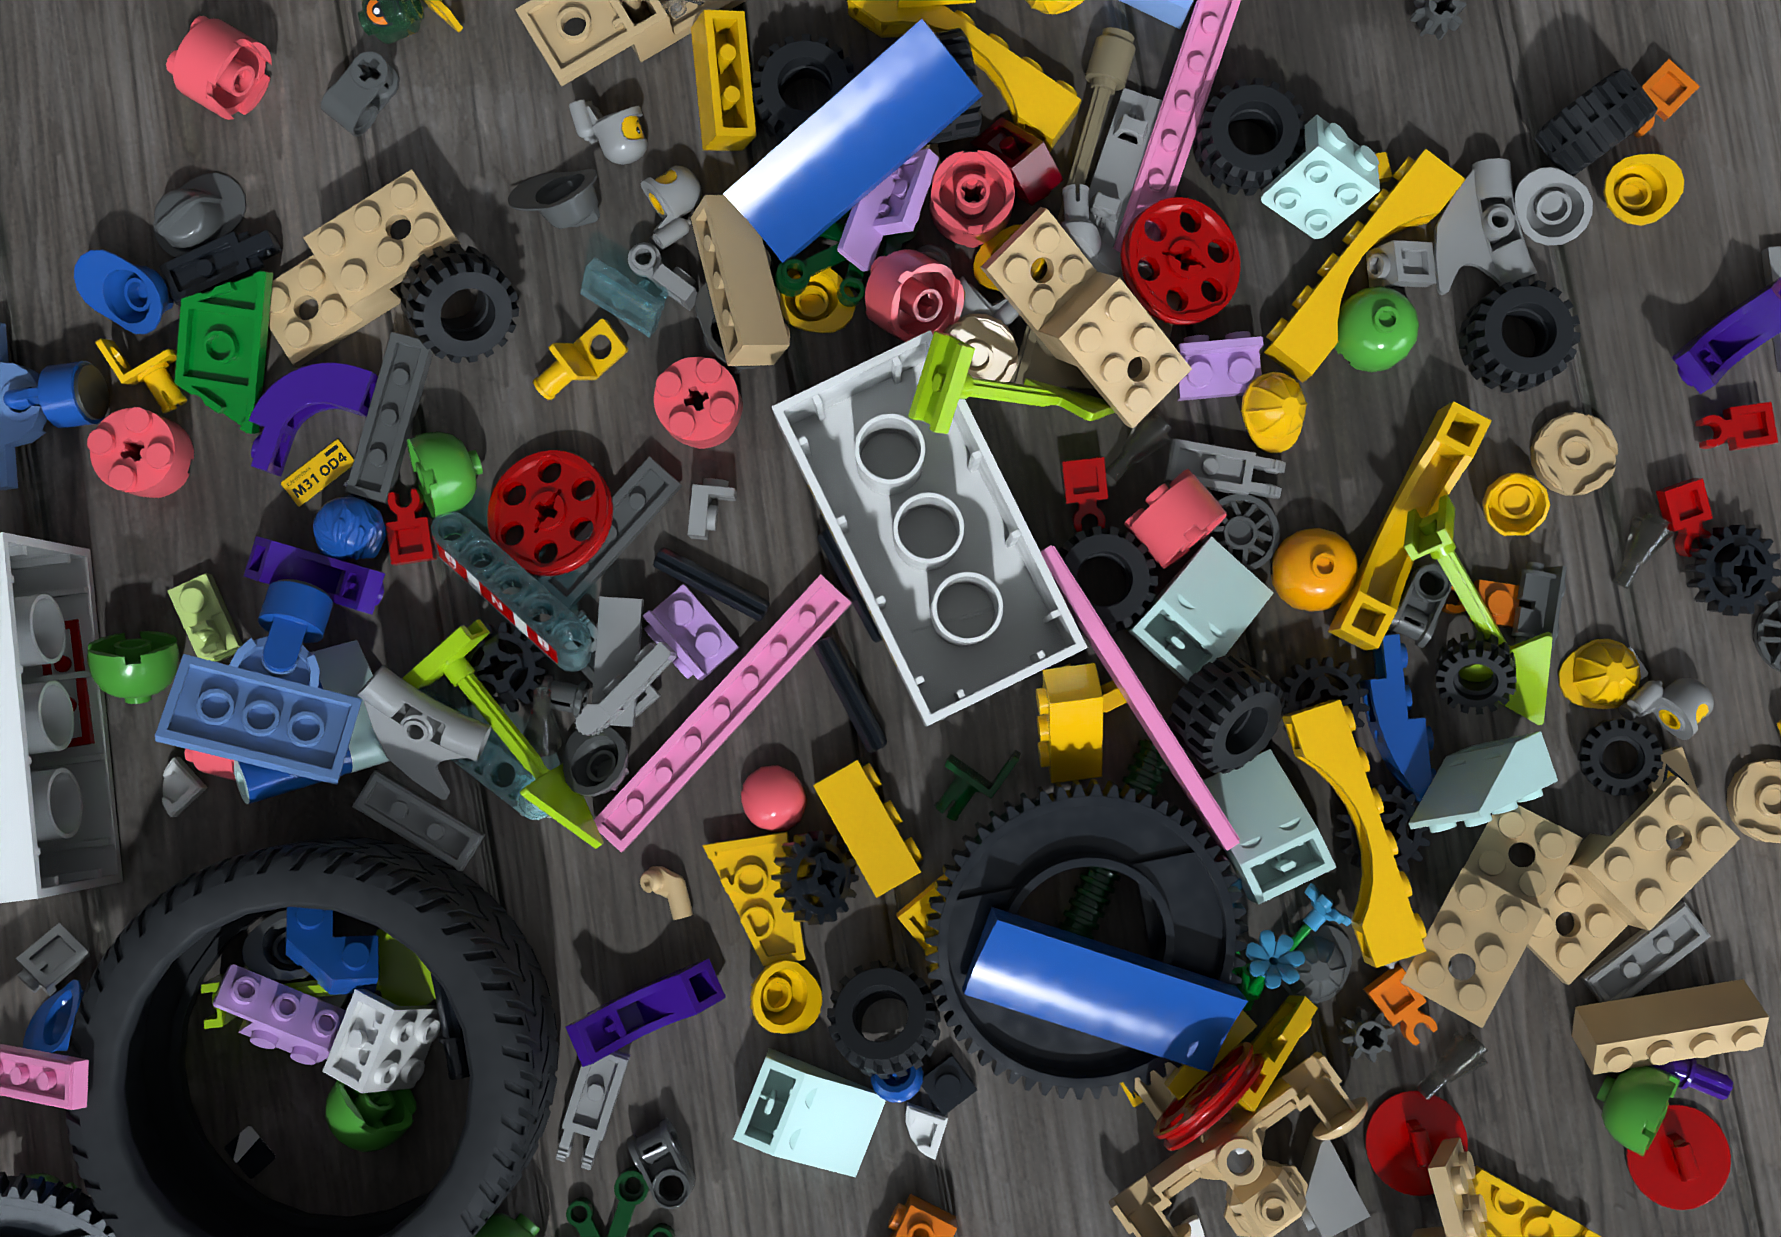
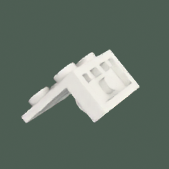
M355 989L322 1072L360 1093L413 1088L423 1074L425 1058L431 1043L440 1031L437 1005L397 1006L367 989Z

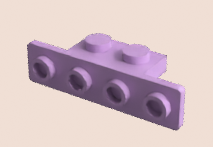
M929 148L919 150L851 209L837 248L838 252L861 271H870L883 235L913 231L919 220L920 211L928 188L932 183L939 157Z
M234 964L227 968L213 1000L214 1007L244 1019L239 1033L249 1036L252 1044L265 1049H274L275 1047L291 1053L290 1057L294 1061L306 1065L318 1064L328 1058L346 1010Z

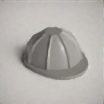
M1554 167L1537 168L1529 172L1519 182L1515 191V207L1519 223L1523 232L1534 242L1547 246L1563 245L1577 238L1587 228L1591 219L1593 200L1588 188L1576 177L1561 169Z

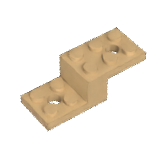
M530 0L515 10L562 87L630 46L640 62H643L689 35L692 25L703 10L729 11L746 0ZM572 18H581L586 21L584 31L576 36L567 35L564 32L566 22Z
M412 169L303 237L314 255L273 280L268 327L291 363L299 368L400 304L401 297L394 286L408 278L406 272L410 266L417 269L421 265L417 260L421 255L425 254L427 258L434 256L433 248L442 246L445 251H450V244H461ZM401 219L410 221L411 230L408 236L400 240L391 237L390 229L396 221ZM306 300H316L319 306L316 316L309 320H302L299 315L301 304Z
M1040 207L980 267L1056 359L1077 366L1128 427L1134 428L1192 370L1121 278L1098 272L1047 208ZM1038 258H1044L1047 263V272L1041 280L1034 281L1031 276V266ZM1140 357L1142 360L1141 373L1137 377L1130 379L1127 373L1128 365L1132 359Z
M1670 776L1611 836L1590 833L1579 844L1544 910L1545 913L1527 947L1562 983L1570 985L1628 925L1650 931L1740 838L1678 776ZM1677 825L1684 833V841L1679 848L1673 850L1666 842V834L1672 826ZM1569 912L1574 918V928L1569 934L1560 935L1556 929V919L1560 914Z
M1519 805L1518 808L1512 811L1492 815L1493 820L1487 823L1468 861L1460 871L1432 923L1427 937L1423 940L1426 952L1415 955L1401 981L1403 985L1481 1028L1484 1027L1543 917L1550 898L1583 839L1579 835ZM1524 843L1533 849L1535 859L1530 866L1518 867L1510 861L1508 853L1514 844ZM1457 954H1466L1475 963V972L1467 980L1456 979L1449 972V961Z
M1460 1137L1443 1139L1428 1167L1443 1226L1415 1229L1412 1237H1488L1484 1222L1487 1221L1485 1201L1481 1194L1476 1195L1472 1179L1475 1178V1166L1472 1155L1469 1151L1464 1152Z

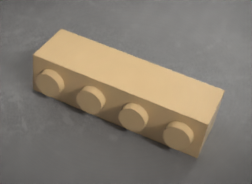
M704 195L691 216V221L727 366L774 365L790 345V331L787 324L784 323L781 313L780 292L774 286L770 270V254L765 249L759 233L725 195Z
M1744 979L1577 1006L1575 1007L1572 1037L1592 1074L1595 1075L1763 1047L1769 1016Z

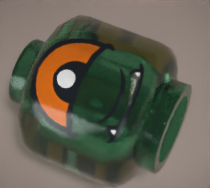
M361 0L362 10L358 12L360 24L368 36L374 34L384 44H391L418 33L421 25L420 20L425 17L420 0Z

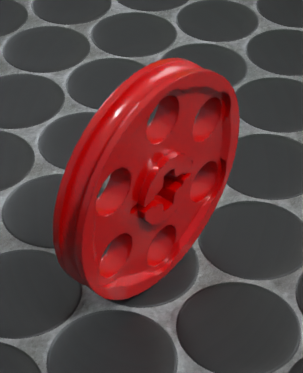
M1183 197L1160 200L1139 213L1130 223L1123 237L1121 267L1126 285L1144 309L1153 317L1174 325L1195 324L1217 314L1232 299L1240 278L1238 247L1231 230L1224 220L1205 204ZM1181 212L1190 214L1194 219L1195 230L1193 233L1187 232L1181 226ZM1146 221H1152L1159 227L1161 233L1159 241H1153L1146 235L1144 229ZM1210 242L1216 243L1223 252L1221 263H1217L1210 258L1208 254ZM1181 254V261L1186 263L1187 267L1181 269V262L1175 259L1174 256ZM1140 260H1145L1151 264L1154 270L1152 281H1147L1140 276L1138 272ZM1203 281L1210 282L1215 287L1217 295L1214 302L1208 301L1203 296L1201 291ZM1169 290L1177 292L1181 297L1182 307L1180 311H1175L1168 305L1166 295Z
M541 451L519 460L500 478L492 492L488 505V530L494 546L507 561L530 574L557 576L581 567L599 551L611 528L613 501L606 481L586 460L566 451ZM554 463L560 464L561 474L559 478L554 482L545 483L543 481V472L546 467ZM585 481H593L595 484L593 495L584 501L577 500L576 490L578 486ZM521 485L525 486L526 496L524 500L517 505H509L508 494L512 488ZM546 508L555 509L557 515L554 518H546L543 512ZM583 521H591L593 523L592 535L585 541H577L574 537V531L578 524ZM516 525L523 526L524 536L522 540L516 545H507L505 539L508 530ZM549 543H555L558 549L555 559L547 564L541 563L539 561V552L542 547Z
M1249 1042L1235 1046L1180 1100L1175 1097L1164 1110L1154 1127L1153 1134L1157 1139L1165 1138L1164 1146L1167 1150H1177L1198 1138L1219 1121L1251 1087L1263 1068L1264 1058L1261 1054H1253L1254 1047Z

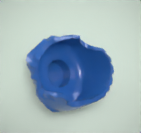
M341 496L326 502L320 508L313 523V531L320 553L341 561L349 558H354L355 560L359 558H374L378 555L386 539V525L383 522L380 511L358 496Z

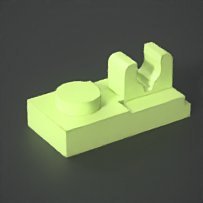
M205 573L168 590L175 610L198 658L220 662L235 655L237 649L243 643L212 574Z

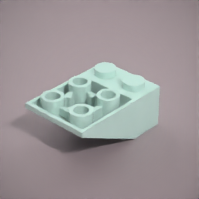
M1211 536L1154 598L1153 603L1147 607L1145 615L1126 630L1186 684L1195 672L1197 673L1201 670L1202 666L1208 662L1213 663L1216 658L1227 654L1274 592Z
M1542 732L1472 745L1446 756L1409 821L1410 829L1429 826L1430 832L1436 833L1457 826L1456 822L1464 821L1466 827L1478 826L1493 820L1491 813L1496 815L1509 812L1518 808L1517 802L1530 801L1543 796L1542 788L1557 782L1558 779Z
M1271 749L1259 753L1252 761H1248L1238 770L1233 769L1225 774L1219 772L1203 780L1240 838L1239 844L1228 851L1225 850L1237 877L1242 880V887L1248 900L1259 905L1337 868L1316 824Z
M769 1048L733 1140L775 1157L856 1177L886 1100L881 1099L870 1088Z

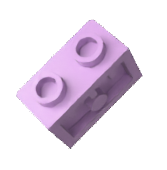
M1240 331L1226 334L1225 340L1209 341L1208 335H1195L1184 338V343L1179 344L1176 349L1192 370L1176 385L1178 401L1244 395L1248 385L1257 376L1262 375L1259 350L1264 345L1263 337H1251L1250 332Z
M685 584L680 586L653 611L648 610L642 615L649 623L644 628L646 633L656 644L659 642L667 643L677 653V658L673 661V664L687 679L694 675L698 680H703L740 648Z

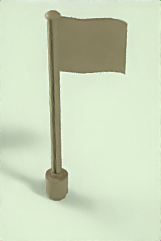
M1107 27L1103 29L1101 36H1098L1095 40L1085 79L1091 84V89L1094 91L1067 181V185L1076 184V193H1079L1080 184L1085 185L1109 97L1115 91L1125 88L1135 54L1134 36L1120 28ZM1063 199L1057 216L1059 224L1064 222ZM1047 264L1044 266V270L1040 276V280L1045 276L1047 272ZM1178 293L1167 294L1166 300L1171 309L1177 311L1181 297ZM1150 315L1169 339L1173 324L1166 323ZM1026 324L1018 352L1017 368L1010 383L1024 385L1025 379L1029 378L1061 388L1070 387L1096 390L1077 366L1056 359L1028 324ZM1135 357L1128 365L1127 373L1130 379L1137 377L1141 373L1142 360L1140 357Z

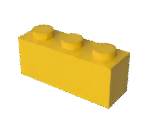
M703 10L691 27L702 149L742 151L756 137L745 12Z
M1095 663L1043 670V688L1036 689L1037 707L1040 715L1037 716V728L1040 739L1037 746L1040 766L1049 768L1051 783L1102 777L1103 695Z
M858 759L817 782L813 787L877 898L921 873L917 863L924 858L913 838L910 837L904 841L896 827L903 821L892 801L889 800L883 804L876 788L882 784L871 764L868 763L862 767Z

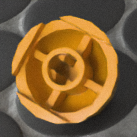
M1321 528L1300 530L1287 537L1278 546L1272 558V585L1282 600L1299 610L1310 612L1322 611L1341 603L1354 588L1358 575L1357 557L1349 542L1336 532Z

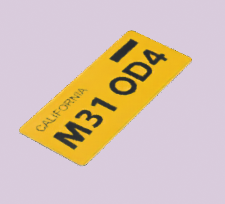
M337 439L282 481L281 485L297 506L300 507L351 468L354 459Z

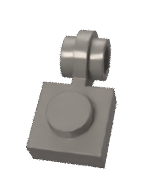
M643 242L632 247L628 254V264L631 270L636 275L647 277L653 281L657 288L690 311L695 305L697 291L693 285L696 281L679 267H675L671 271L662 264V256L653 244ZM650 255L652 257L648 264H638L642 256Z

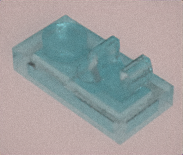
M594 258L586 266L580 292L581 295L649 338L658 328L661 313L668 293L663 291L658 297H654L647 292L650 283L648 280H642L638 285H635L617 269L606 265L597 258Z

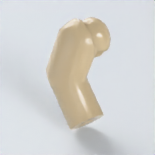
M652 866L643 872L640 877L642 889L647 893L653 891L668 898L673 920L693 915L686 882L681 875L663 866Z

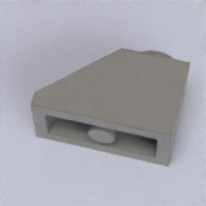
M1311 1132L1299 1172L1308 1184L1305 1196L1307 1201L1306 1208L1299 1218L1307 1231L1315 1229L1321 1237H1333L1370 1217L1331 1141L1316 1139Z

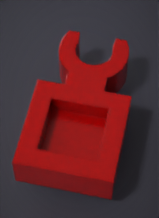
M1772 402L1730 407L1722 410L1724 419L1717 415H1709L1695 421L1696 426L1707 425L1714 432L1712 439L1699 442V448L1702 449L1717 447L1726 440H1728L1729 451L1769 446L1778 443Z
M1104 457L1061 461L1065 503H1078V509L1074 512L1072 518L1075 530L1077 532L1082 531L1081 520L1086 514L1095 515L1097 526H1101V529H1104L1105 516L1096 503V500L1108 499Z
M1692 478L1656 491L1666 531H1678L1679 533L1675 539V549L1680 556H1692L1689 551L1692 549L1691 543L1694 538L1697 539L1699 549H1702L1703 546L1700 543L1699 537L1701 535H1711L1709 531L1703 528L1702 524L1704 521L1713 519L1703 478Z
M411 489L412 501L407 507L400 505L399 494L395 492L388 494V505L397 514L398 520L386 523L391 564L395 566L437 560L432 519L429 517L419 518V512L424 505V498L417 489Z

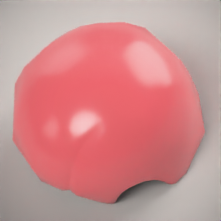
M779 765L764 766L747 777L742 785L741 803L745 814L756 827L770 833L788 831L801 821L807 806V797L802 783L792 771Z

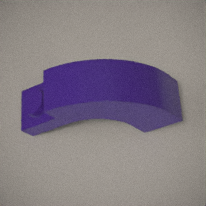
M1781 277L1726 313L1671 357L1678 365L1677 371L1679 376L1687 385L1694 386L1700 394L1715 386L1724 374L1738 361L1781 332Z
M319 363L301 367L280 378L262 395L249 418L250 422L264 428L262 434L258 435L253 442L251 449L253 461L251 466L281 477L298 429L308 418L316 413L338 409L367 417L378 376L371 371L348 364Z
M258 536L255 537L244 572V577L266 584L282 579H293L310 583L324 590L333 603L373 615L375 606L380 603L384 594L383 579L385 573Z
M708 958L619 996L588 1012V1015L565 1026L582 1067L594 1064L648 1033L699 1014L725 999L726 996Z

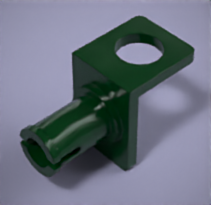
M1015 750L992 782L950 754L944 766L951 770L956 777L939 801L934 804L935 808L943 814L950 803L955 801L946 817L957 821L959 815L976 792H982L990 799L994 796L1019 761L1021 753Z

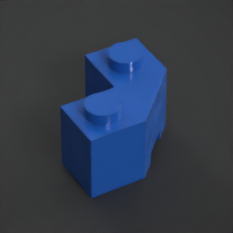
M299 907L286 908V956L295 964H300L330 995L353 994L355 989H367L375 993L378 982V936L333 937V910Z

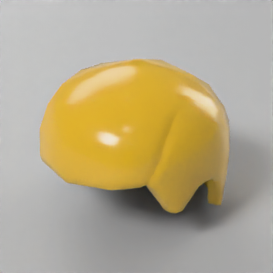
M1508 473L1500 476L1487 487L1482 500L1484 518L1496 532L1503 536H1524L1533 532L1536 527L1544 522L1550 508V501L1547 489L1534 476L1524 473Z

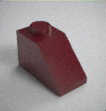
M1003 117L999 118L970 142L976 152L977 150L988 151L999 157L1007 165L1012 173L1015 196L1031 206L1047 197L1051 190L1064 180L1045 143Z

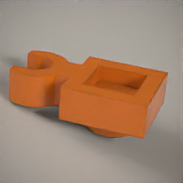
M1668 59L1641 87L1658 109L1655 114L1666 121L1700 86L1674 62ZM1655 115L1635 133L1637 138L1644 136L1653 127Z
M1486 580L1474 581V586L1496 625L1513 628L1516 607H1519L1520 599H1517L1519 585ZM1459 599L1457 605L1445 604L1442 611L1448 614H1457L1466 611Z
M1396 964L1394 969L1386 971L1363 990L1376 1008L1384 1014V1019L1393 1027L1401 1021L1400 1030L1402 1035L1413 1045L1417 1046L1420 1043L1414 1035V1028L1417 1024L1424 1023L1432 1032L1437 1031L1438 1027L1433 1018L1418 1010L1427 1001L1423 995L1401 983L1406 972L1400 965Z

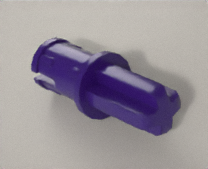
M1695 1058L1673 1061L1664 1065H1651L1681 1078L1678 1086L1681 1089L1691 1087L1724 1100L1729 1097L1730 1091L1733 1088V1081L1728 1075L1697 1064Z

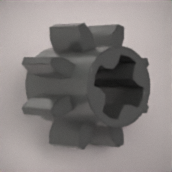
M1414 0L1413 3L1419 9L1415 10L1410 17V21L1417 22L1421 30V37L1425 34L1436 35V38L1441 40L1448 29L1456 31L1462 24V19L1457 15L1462 12L1467 4L1466 2H1460V0ZM1434 10H1439L1441 12V15L1437 14Z
M1357 1006L1355 1016L1350 1019L1341 1017V1021L1346 1024L1345 1033L1337 1037L1343 1043H1352L1348 1051L1350 1056L1357 1059L1363 1051L1366 1057L1374 1063L1377 1059L1376 1054L1383 1049L1391 1052L1392 1049L1387 1044L1388 1035L1393 1034L1395 1029L1389 1025L1380 1024L1384 1018L1382 1012L1376 1009L1368 1017L1365 1009ZM1363 1028L1373 1033L1369 1040L1359 1035Z

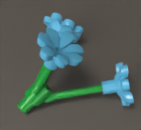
M1237 878V881L1231 886H1237L1239 890L1242 889L1241 878ZM1310 883L1304 891L1310 898L1313 909L1303 919L1305 924L1292 938L1288 935H1281L1276 942L1272 931H1262L1259 936V945L1251 942L1246 948V956L1253 960V962L1243 967L1234 968V971L1242 978L1241 983H1237L1236 986L1248 1000L1242 1009L1243 1011L1252 1010L1254 1001L1261 997L1264 984L1270 989H1276L1281 985V979L1288 984L1299 980L1300 975L1295 968L1304 964L1305 956L1303 952L1293 950L1311 930L1316 932L1326 920L1329 922L1335 921L1338 924L1342 923L1345 926L1351 924V917L1341 913L1335 907H1331L1333 900L1321 894L1314 884Z

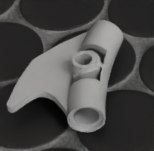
M1494 158L1475 162L1471 166V172L1451 197L1435 226L1434 263L1437 291L1440 295H1445L1449 292L1458 270L1463 266H1473L1490 276L1499 287L1507 282L1513 284L1519 279H1529L1537 274L1518 220L1512 188L1510 161Z
M384 665L375 672L357 694L364 700L372 727L386 757L413 781L442 800L447 799L450 790L438 770V764L444 760L469 758L477 762L483 753L491 732V725L473 719L440 703L407 683Z

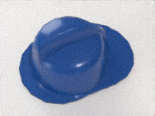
M104 249L86 252L80 256L75 264L74 280L76 288L85 303L98 313L134 334H148L156 329L164 312L171 309L174 305V300L169 297L168 287L162 276L147 266L134 265Z
M73 979L38 1008L26 1029L23 1048L49 1053L68 1050L74 1018L85 992L81 989L80 981Z

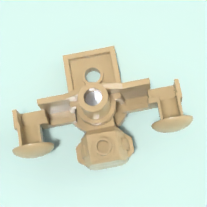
M1317 1051L1273 1082L1254 1112L1232 1107L1206 1132L1184 1147L1177 1149L1178 1151L1108 1202L1129 1234L1133 1232L1136 1237H1191L1192 1230L1190 1224L1184 1223L1173 1228L1162 1211L1172 1204L1170 1198L1198 1178L1223 1180L1227 1183L1225 1198L1227 1204L1223 1216L1236 1235L1244 1237H1273L1302 1216L1307 1203L1305 1196L1308 1184L1294 1165L1279 1164L1276 1161L1263 1159L1262 1146L1265 1130L1295 1108L1298 1111H1302L1310 1105L1321 1120L1314 1128L1312 1135L1319 1140H1332L1350 1132L1361 1122L1367 1112L1368 1101L1365 1097L1350 1100L1339 1085L1342 1082L1340 1077L1325 1056ZM1170 1062L1165 1063L1166 1077H1161L1154 1070L1150 1072L1151 1085L1147 1086L1139 1077L1135 1078L1136 1092L1157 1121L1175 1098L1173 1093L1164 1084L1176 1068Z

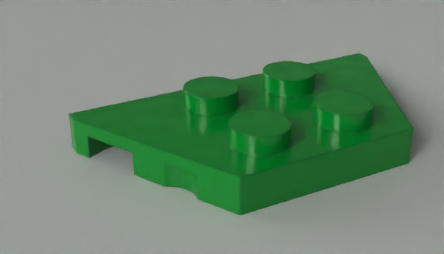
M264 271L256 272L253 276L236 282L219 285L205 293H197L181 299L174 383L189 394L199 396L205 405L218 414H225L241 426L239 429L249 434L259 433L260 427L250 422L249 418L263 393L273 273Z

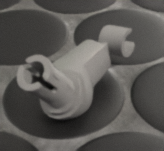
M1076 184L1065 186L1062 189L1064 222L1060 224L1061 227L1098 272L1120 277L1126 285L1121 267V253L1101 240L1097 227L1089 220V187L1080 184L1079 193H1076ZM1138 263V272L1143 279H1147L1153 274L1152 269L1147 264Z

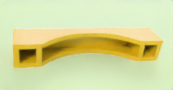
M847 0L848 15L881 38L901 37L921 19L934 32L961 28L968 38L974 64L986 73L1000 91L1010 110L1014 125L1042 140L1049 153L1078 113L1082 99L1077 97V92L1072 86L1062 80L1055 82L1043 73L1042 67L1036 61L1029 57L1020 58L1009 50L1008 44L1001 37L993 33L985 34L975 27V22L966 13L960 10L953 12L944 5L897 8V0Z
M1427 149L1416 160L1410 156L1405 159L1392 176L1398 181L1390 192L1383 188L1367 209L1373 214L1367 222L1363 224L1358 220L1342 239L1348 245L1339 257L1332 253L1317 271L1323 278L1314 289L1306 285L1291 304L1297 311L1290 320L1287 321L1281 317L1266 336L1272 342L1264 353L1302 383L1314 374L1338 343V316L1341 298L1349 277L1362 256L1370 248L1390 235L1410 227L1429 223L1441 212L1466 180Z
M1454 401L1437 411L1358 569L1355 586L1344 601H1342L1327 632L1363 650L1379 648L1398 610L1406 580L1415 561L1411 560L1404 548L1407 514L1416 508L1422 519L1438 512L1439 498L1450 494L1460 476L1472 461L1492 420Z
M1329 700L1283 715L1282 719L1295 757L1312 767L1333 787L1345 804L1356 828L1361 850L1362 879L1358 902L1351 918V923L1364 962L1378 968L1426 952L1422 941L1423 938L1427 937L1426 929L1419 914L1412 911L1408 897L1412 896V888L1406 874L1398 870L1394 855L1398 854L1397 843L1392 832L1389 829H1384L1380 814L1384 813L1383 802L1378 791L1375 788L1371 789L1366 772L1370 771V765L1363 748L1356 746L1352 731L1356 729V724L1350 708L1347 705L1343 706L1341 700Z

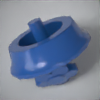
M912 1066L906 1070L908 1075L900 1078L896 1074H890V1079H880L877 1074H872L871 1083L873 1089L881 1099L891 1103H901L909 1100L919 1091L923 1083L922 1067L916 1070Z

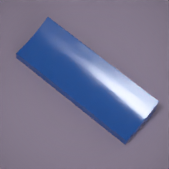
M921 19L723 194L754 227L780 261L785 263L789 259L796 257L980 99L983 94L931 27Z
M991 907L962 987L965 995L1207 1072H1211L1228 1032L1248 1002L1237 986Z

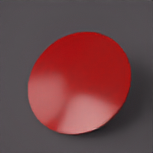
M1405 1091L1389 1097L1374 1111L1366 1129L1365 1147L1371 1167L1385 1184L1403 1194L1425 1196L1434 1194L1428 1167L1443 1139L1460 1137L1464 1152L1468 1151V1139L1460 1116L1445 1100L1428 1092Z
M1668 1105V1111L1645 1155L1641 1156L1626 1149L1627 1166L1636 1186L1653 1202L1675 1210L1694 1209L1714 1199L1726 1184L1731 1167L1730 1148L1723 1131L1708 1115L1689 1106Z

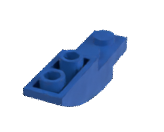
M1400 634L1385 635L1379 648L1372 649L1375 679L1359 681L1360 689L1369 690V693L1362 697V703L1370 706V711L1365 712L1368 726L1387 768L1404 792L1413 793L1416 796L1414 802L1420 803L1437 774L1436 770L1431 768L1429 751H1432L1434 747L1433 732L1429 725L1426 726V718H1408V710L1412 708V693L1409 685H1405L1403 668H1406L1408 665L1407 648L1404 643H1400Z

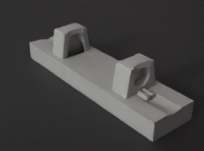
M1124 88L1088 195L1089 220L1097 227L1101 240L1112 248L1114 247L1163 101ZM1125 134L1137 138V144L1120 139L1118 136Z

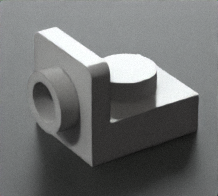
M1393 240L1366 253L1369 288L1375 286L1425 288L1437 283L1432 242Z
M705 478L703 479V485H692L688 536L691 539L708 540L709 530L716 531L718 506L711 505L712 499L737 500V491L735 488L728 487L729 481Z
M58 923L16 958L23 969L17 976L34 993L42 988L51 996L57 991L55 985L90 957V953Z

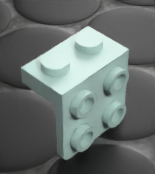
M1315 115L1305 124L1306 152L1261 191V201L1310 237L1322 239L1380 191L1379 161L1369 147L1365 145L1360 147L1348 138L1345 131L1338 124H1329L1320 116Z

